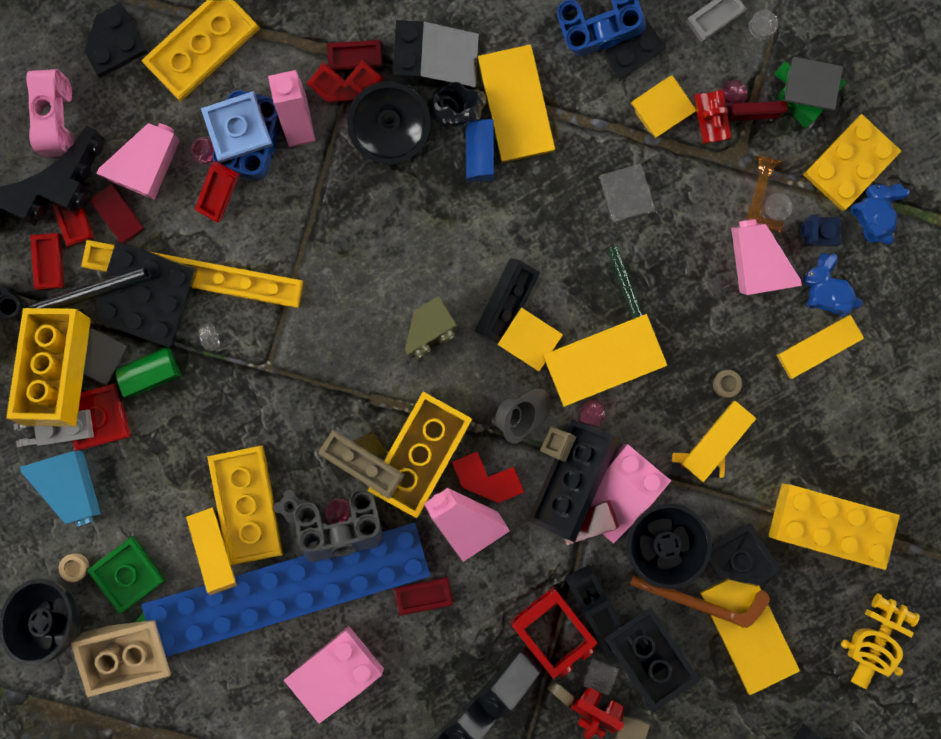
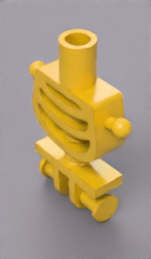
M879 593L873 598L872 607L882 609L881 615L868 609L865 614L881 622V628L878 631L870 628L859 629L854 633L851 642L848 640L841 642L843 648H849L848 656L860 662L851 682L864 689L868 688L875 671L887 677L893 671L897 676L903 674V669L897 667L903 658V651L899 644L889 635L895 629L912 638L914 632L901 625L905 621L909 623V626L914 627L920 618L918 613L908 611L907 606L902 604L897 608L895 600H887ZM895 613L892 621H890L892 614ZM871 635H875L876 637L874 638L875 641L873 642L863 640L865 637ZM887 642L892 648V654L885 649L884 645ZM862 647H870L868 652L860 650ZM880 653H882L885 656L886 663L882 659H880Z

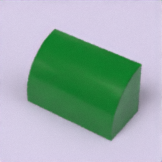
M165 347L116 369L118 385L125 398H133L182 377L169 347Z

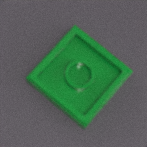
M135 536L128 538L86 570L119 615L123 614L167 580Z

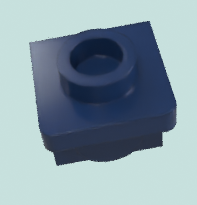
M818 215L807 217L801 226V236L805 239V246H840L841 218L818 217Z

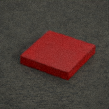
M115 383L81 392L78 411L90 410L94 437L73 440L75 451L131 437L118 384Z

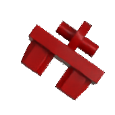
M723 89L710 93L695 94L694 99L702 143L708 144L730 140L732 137Z
M590 687L585 689L580 698L574 700L570 707L573 711L590 720L588 721L583 717H580L577 724L585 728L583 737L591 739L595 734L603 738L606 731L598 725L612 733H615L617 730L621 732L625 723L621 722L625 707L617 702L609 701L605 711L600 710L596 706L601 698V694Z

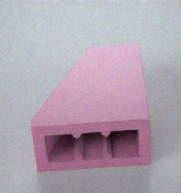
M293 70L268 76L274 106L289 147L316 142L305 88L297 71Z
M148 123L98 169L96 174L107 181L155 200L180 139L174 134V129L161 123L158 126Z
M756 219L739 221L740 226L731 228L740 293L750 295L802 286L801 279L766 224L756 223Z
M449 488L436 494L432 499L424 503L431 518L463 562L510 531L497 511Z

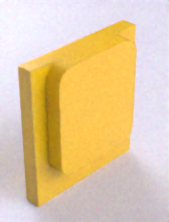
M673 75L631 102L637 116L655 139L697 111Z
M521 307L497 345L539 372L545 363L543 355L553 351L563 334Z

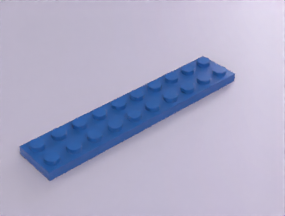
M413 522L383 531V540L375 548L319 562H311L304 555L236 575L234 577L237 586L213 595H209L206 586L202 585L143 603L142 608L146 621L155 620L164 653L167 657L430 577V572L416 524Z

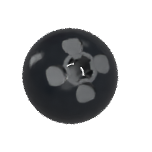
M661 504L647 509L637 517L628 533L627 553L633 569L644 581L659 588L676 589L689 585L704 572L711 557L712 542L706 524L695 512L681 505Z
M33 579L18 586L6 600L0 615L1 644L7 655L22 665H41L58 658L71 646V642L74 641L79 628V611L73 596L60 584L47 579Z

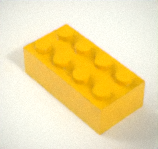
M23 308L7 419L23 426L76 427L91 318L77 309Z
M422 392L384 462L405 474L404 478L391 499L386 498L371 487H369L368 491L418 518L424 503L427 502L472 418Z
M782 483L768 537L886 570L900 515Z

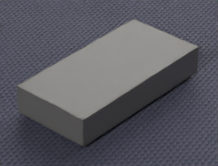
M713 0L687 18L686 23L700 42L703 43L743 15L747 8L741 0Z

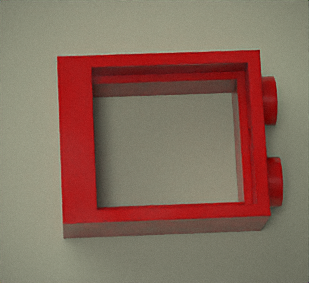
M554 586L510 620L511 626L553 679L558 675L563 677L573 669L572 664L580 657L582 660L588 658L595 651L594 646L598 644ZM557 603L586 640L553 666L525 628Z

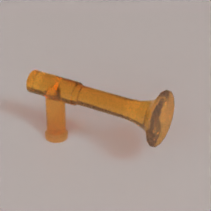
M755 156L754 159L759 164V176L746 220L756 219V223L766 224L770 230L781 233L784 221L760 217L771 172L777 165L783 163L776 159Z

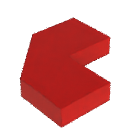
M362 60L348 78L344 80L323 62L306 84L326 102L354 100L364 88L376 82H381L383 77Z
M478 452L452 461L461 486L466 490L497 503L524 493L514 466L488 477Z

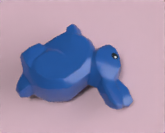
M895 184L889 188L884 185H871L866 188L865 194L867 197L862 199L860 203L851 206L850 211L852 215L857 217L868 242L880 241L886 245L893 243L894 238L892 234L897 226L898 214L890 203L906 198L909 195V189L904 188L901 184Z
M822 253L818 259V266L810 269L803 277V283L810 286L809 299L806 306L811 309L816 307L830 311L835 315L846 316L851 310L860 308L863 301L856 297L853 287L846 280L831 277V271L837 263L838 256L836 254Z

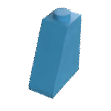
M83 450L68 452L20 467L21 473L65 524L75 522L76 527L92 523V517L101 514Z

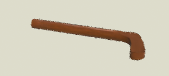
M633 575L630 583L631 586L726 620L742 628L751 626L770 602L768 594L760 590L756 593L746 613H737L674 589H663L653 586L636 575Z

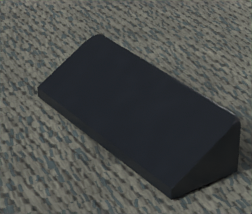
M510 259L475 332L499 343L520 308L524 307L540 272L520 260Z

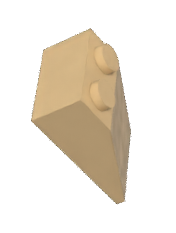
M155 620L110 625L86 631L71 642L87 697L171 675Z

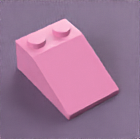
M623 444L611 458L591 506L610 501L619 528L603 533V535L613 544L634 523L637 517L648 509L671 482L669 478L628 444Z
M348 626L286 677L284 681L320 724L382 675L384 668L351 627Z

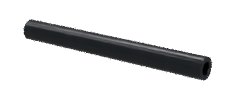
M143 266L28 304L25 308L61 309L150 280L151 273L148 267Z

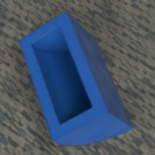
M493 119L470 122L465 126L466 181H493Z

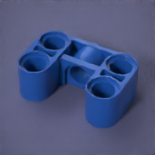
M575 0L563 1L558 6L557 17L567 46L576 56H586L642 34L646 27V20L640 1L611 0L614 10L588 20L578 2ZM571 10H577L576 18L567 21V13ZM630 16L639 17L638 22L634 26L625 25L626 20ZM578 36H586L583 45L574 46V40Z
M234 91L228 96L227 100L249 92ZM257 94L262 112L266 108L274 109L271 117L264 118L273 146L234 158L230 164L224 165L240 174L239 177L250 180H261L267 175L272 154L276 148L280 120L273 99ZM214 150L212 157L213 161L219 162ZM259 160L261 162L260 167L256 171L248 170V165L251 161Z

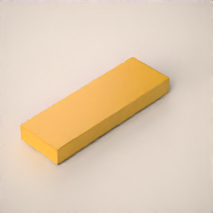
M850 314L779 353L777 357L789 378L793 379L863 340L864 337Z
M733 401L683 460L681 465L701 482H704L757 418L738 402Z
M212 507L187 516L186 519L207 593L213 595L237 586L214 508Z

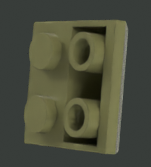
M439 296L414 311L405 346V351L410 358L415 356L417 359H420L431 352L430 346L439 341L442 345L455 337L454 332L457 330V325Z

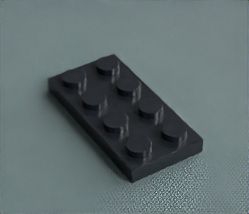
M572 419L567 433L576 436V440L566 462L554 459L528 521L575 543L620 438Z

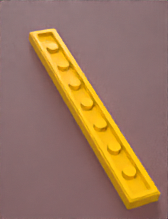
M87 240L81 267L106 272L115 245ZM154 253L197 268L198 270L192 285L193 289L299 308L304 284L303 280Z

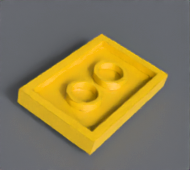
M861 114L803 175L843 212L898 156L901 150Z

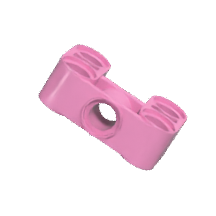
M58 69L28 71L26 80L29 92V137L31 147L44 158L61 157L74 144L72 133L64 127L63 103L71 102L72 100L70 81ZM51 105L50 112L42 116L43 109Z

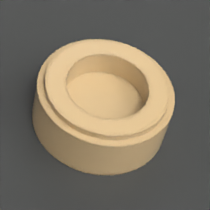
M69 554L59 563V574L68 582H77L88 574L86 570L89 569V562L82 554Z

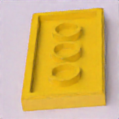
M206 0L141 61L181 102L260 28L234 0Z
M531 44L478 56L501 163L555 152Z
M647 314L543 355L563 407L668 366Z
M264 446L207 456L221 532L231 565L284 555L277 514L274 511V498Z
M725 579L699 593L706 602L737 613H746L756 593L761 589L759 586L756 587ZM769 605L766 606L762 614L748 628H742L710 615L749 695L800 672Z

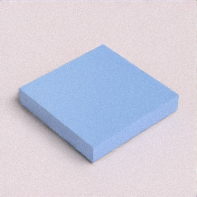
M254 91L201 108L219 163L273 146Z

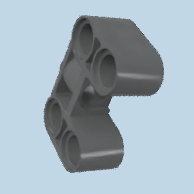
M366 489L355 491L349 499L352 517L348 518V521L328 526L326 523L324 524L316 505L310 502L300 504L294 511V521L298 543L305 558L311 562H319L379 546L383 540V531L378 508L372 493ZM363 503L370 504L366 509H357ZM314 516L311 522H303L306 517ZM368 528L375 529V531L370 535L363 534V532ZM314 541L320 542L316 548H307Z

